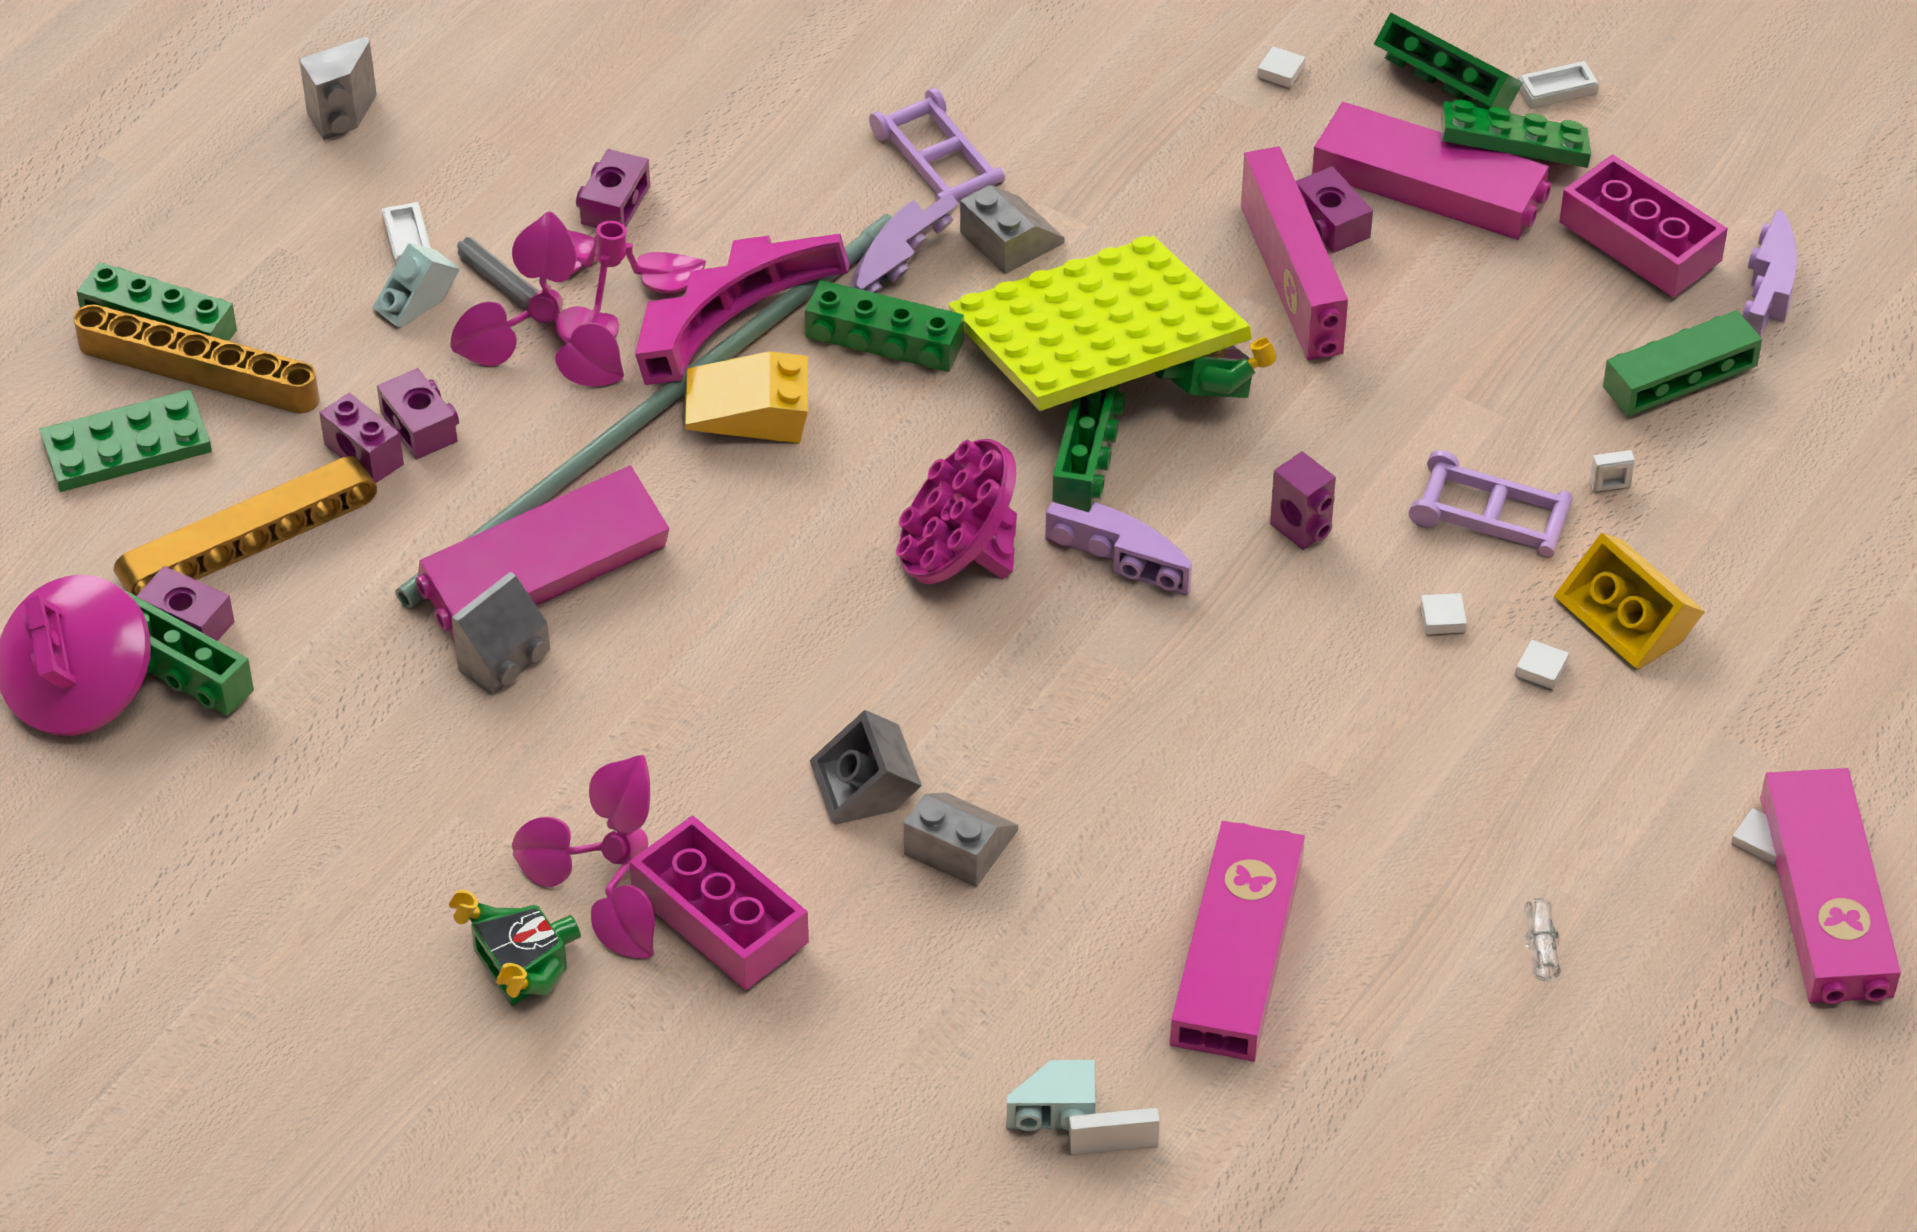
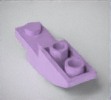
M948 193L924 211L914 199L899 210L886 223L864 253L855 269L849 287L878 293L883 288L881 286L883 282L890 279L893 283L906 274L910 269L907 263L914 255V250L926 241L925 235L932 230L938 234L953 222L951 215L959 203L951 193Z
M1776 210L1771 224L1764 223L1758 242L1761 247L1753 248L1748 263V269L1754 270L1751 285L1754 286L1752 297L1755 300H1747L1742 316L1761 338L1770 318L1785 322L1797 267V251L1793 231L1785 213L1780 210Z
M1051 502L1046 511V540L1086 551L1099 557L1114 560L1113 573L1159 586L1165 590L1185 595L1189 594L1191 590L1192 562L1179 548L1159 532L1132 516L1094 502L1089 513Z

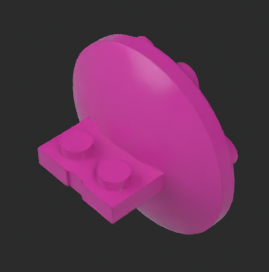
M980 439L973 442L965 440L945 460L938 459L931 465L928 471V479L922 485L911 506L906 508L899 518V526L902 527L896 555L900 557L901 565L907 574L925 584L938 583L954 576L973 560L1001 579L1013 572L1015 551L1013 543L1016 536L1017 513L1009 507L1016 483V462L1008 448L992 439Z
M65 576L37 588L14 610L0 637V691L8 707L20 720L44 733L58 736L81 735L96 730L114 720L130 704L139 691L150 661V634L142 610L126 591L112 582L96 576Z

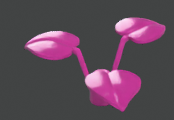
M547 211L521 231L512 247V259L517 270L527 278L540 277L539 284L542 290L538 291L531 298L527 310L508 321L504 307L497 302H481L470 307L457 321L451 335L450 347L454 353L479 365H499L507 361L516 349L517 337L510 327L529 317L540 323H548L553 320L556 322L561 339L566 343L558 350L555 356L560 372L568 380L583 386L599 387L613 384L624 377L620 349L616 338L606 327L597 323L581 324L575 328L571 337H569L563 323V316L559 314L563 307L562 297L547 284V279L553 282L567 280L576 264L575 246L569 231L553 212Z
M617 221L600 223L596 228L595 238L568 230L576 251V264L572 273L579 271L582 266L590 268L598 260L601 266L593 310L574 306L564 309L559 313L563 316L566 332L571 337L573 331L579 325L597 323L606 327L615 338L617 337L619 332L618 318L612 314L599 312L602 305L607 267L618 266L625 258V255L633 272L637 275H642V284L646 288L660 293H678L685 290L690 272L704 269L706 260L667 252H649L640 255L636 261L633 254V244L626 243L627 229L622 223ZM555 322V331L557 335L561 338Z
M637 755L606 764L599 768L591 778L589 784L591 806L597 815L608 818L607 827L615 830L609 832L603 841L569 847L571 832L568 825L560 819L545 816L530 820L521 826L513 838L512 849L513 856L524 874L535 884L544 887L557 886L568 879L572 871L570 855L602 851L603 856L613 864H621L622 866L605 888L607 898L600 899L592 905V927L598 939L615 953L630 958H649L654 955L653 936L655 929V915L651 901L641 889L635 886L623 885L616 888L630 869L629 861L648 848V838L641 827L648 817L650 808V777L645 756Z

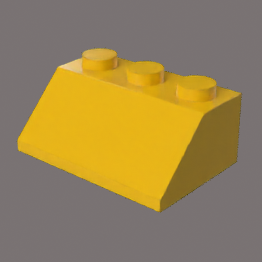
M1602 532L1554 594V597L1636 669L1644 667L1681 644L1705 613V610L1624 540Z

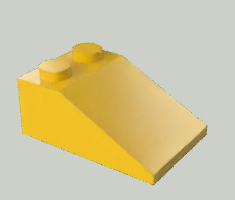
M768 351L687 368L685 430L800 443L808 414V356Z

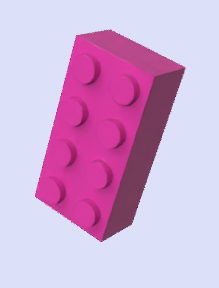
M1613 154L1563 190L1559 223L1673 298L1723 259L1727 227Z
M693 815L629 861L631 885L641 889L648 896L654 912L745 990L749 989L809 943L808 911Z

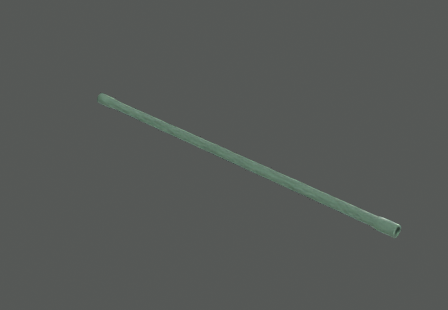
M884 214L864 229L856 239L845 246L850 264L849 267L863 257L873 240L892 216ZM838 275L793 286L688 368L730 360L809 299L820 280L831 282ZM687 369L681 381L668 382L467 538L532 510L549 500L681 398L686 391ZM418 573L395 591L401 604L409 609L424 599L415 582Z

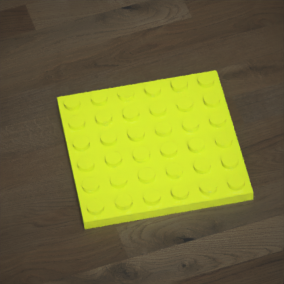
M1155 236L1138 237L1132 243L1117 248H1105L1096 255L1083 259H1072L1065 262L1062 266L1050 270L1035 271L1029 277L1014 282H1002L993 289L980 293H969L962 296L959 300L948 303L949 311L964 314V332L1039 411L1252 339L1250 325Z

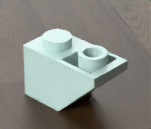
M408 243L372 307L395 326L402 327L443 301L460 268L437 250Z
M1050 1060L1007 1095L1006 1129H1021L1024 1131L1065 1129L1069 1131V1117L1095 1114V1060Z

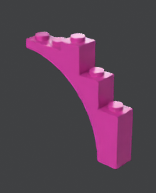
M841 233L771 243L769 235L733 240L727 266L691 271L684 297L648 301L635 352L644 384L651 385L681 381L692 356L701 344L726 321L754 303L805 282L848 273L850 264Z

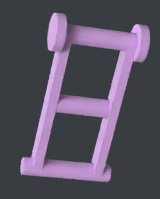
M931 88L925 92L924 100L887 116H884L879 111L870 114L869 123L875 137L879 141L889 138L934 190L936 202L948 193H951L956 201H959L988 185L994 186L1005 181L1003 170L1000 167L993 169L946 115V103L937 88ZM929 114L949 139L917 151L898 126ZM959 150L980 175L949 188L928 163Z
M1438 450L1430 454L1427 467L1431 472V476L1422 499L1414 501L1410 506L1408 514L1412 522L1418 526L1429 528L1436 526L1440 520L1537 548L1540 555L1544 557H1552L1554 555L1573 500L1571 493L1560 491L1557 495L1460 467L1457 457L1447 451ZM1449 480L1490 492L1491 495L1483 516L1438 503L1445 481ZM1506 497L1552 510L1545 532L1541 533L1498 520Z

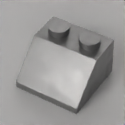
M367 36L299 59L307 114L323 140L358 128L377 96L371 46Z
M988 185L960 200V233L1004 274L1065 243V237L1020 196Z
M509 572L452 616L458 671L491 695H494L505 685L511 684L521 672L534 662L543 659L550 650L548 623L517 576L512 572Z
M867 710L862 711L810 759L831 822L836 824L895 811L922 786L899 724Z
M947 792L924 794L903 822L904 854L977 887L1017 833L1018 824Z

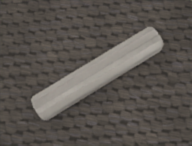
M466 237L463 241L458 242L457 253L461 258L523 308L528 309L531 298L538 292L536 288L472 237Z

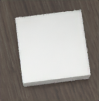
M1273 46L1259 65L1257 77L1291 88L1305 67L1306 57Z
M1631 450L1593 455L1589 481L1593 492L1631 487L1635 458Z
M1461 593L1421 595L1420 606L1426 635L1466 633L1467 621Z
M1531 639L1516 667L1515 676L1553 690L1568 663L1569 653Z

